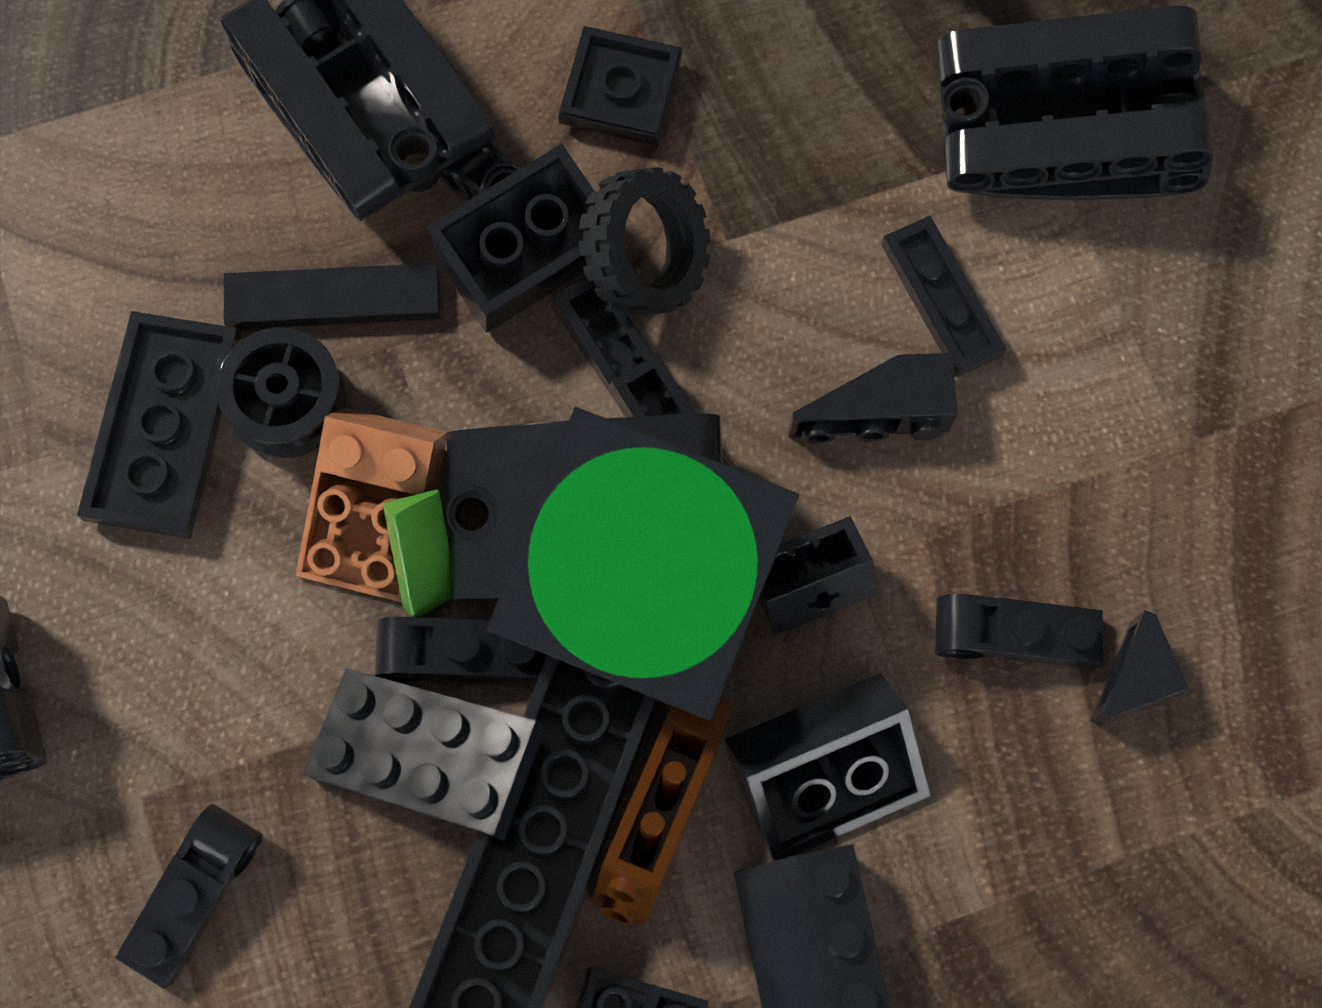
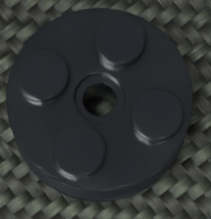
M284 327L268 328L248 335L229 351L218 372L216 395L223 415L243 443L254 451L266 456L293 458L318 449L325 416L343 407L346 408L345 385L331 354L315 337L297 329Z

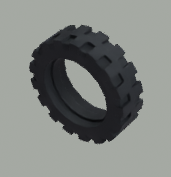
M652 167L615 173L616 176L606 177L598 184L601 189L590 194L586 201V205L589 206L587 214H582L579 229L584 230L583 240L579 241L580 256L585 255L587 266L583 267L588 281H594L597 287L594 291L602 301H611L610 307L616 311L629 312L632 315L673 312L676 310V306H685L693 298L691 296L692 291L699 290L704 281V278L701 276L703 269L709 266L710 254L706 253V243H711L710 229H705L703 221L707 217L702 204H697L694 199L697 194L691 185L682 184L680 182L682 177L673 171L663 172V168ZM640 198H644L655 208L663 223L667 241L664 265L658 278L650 286L646 285L636 276L628 261L624 243L627 218L632 206Z

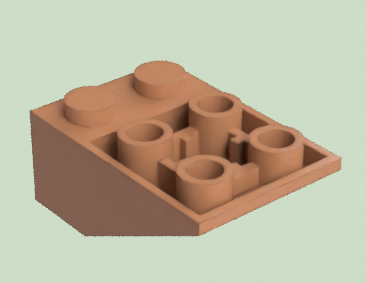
M345 407L325 416L295 576L402 602L383 503L437 489L447 441V432Z

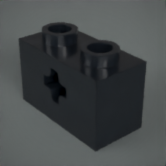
M851 516L781 544L770 575L767 577L759 597L760 604L774 635L878 594L873 559Z

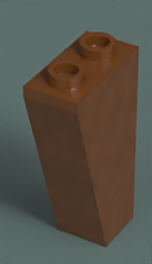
M720 699L715 714L710 721L671 706L601 867L591 904L601 908L600 912L609 920L627 926L632 925L634 922L645 927L735 705Z

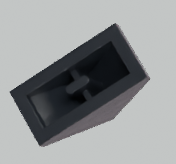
M1144 610L1130 622L1090 721L1103 725L1172 700L1189 690L1156 614Z

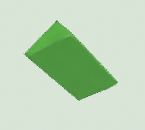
M438 490L383 503L402 606L410 617L422 616L452 599L451 554Z

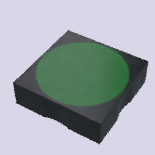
M575 406L486 630L710 721L715 714L745 638V632L766 579L774 565L800 499V494Z

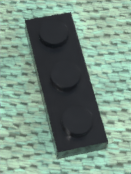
M925 217L885 235L881 246L941 353H952L955 378L1002 357L1006 347L932 217Z

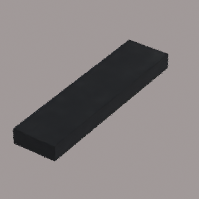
M437 263L224 273L223 323L225 326L237 329L440 319L439 269Z

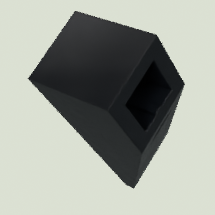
M952 353L903 354L894 356L793 412L788 428V438L802 437V441L806 443L819 444L830 442L835 439V436L856 435L857 440L864 442L884 440L889 437V434L910 433L911 438L917 440H929L942 436L943 432H949L958 415Z

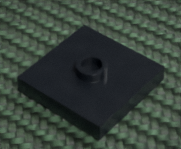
M583 26L558 114L559 124L659 146L683 57V48Z

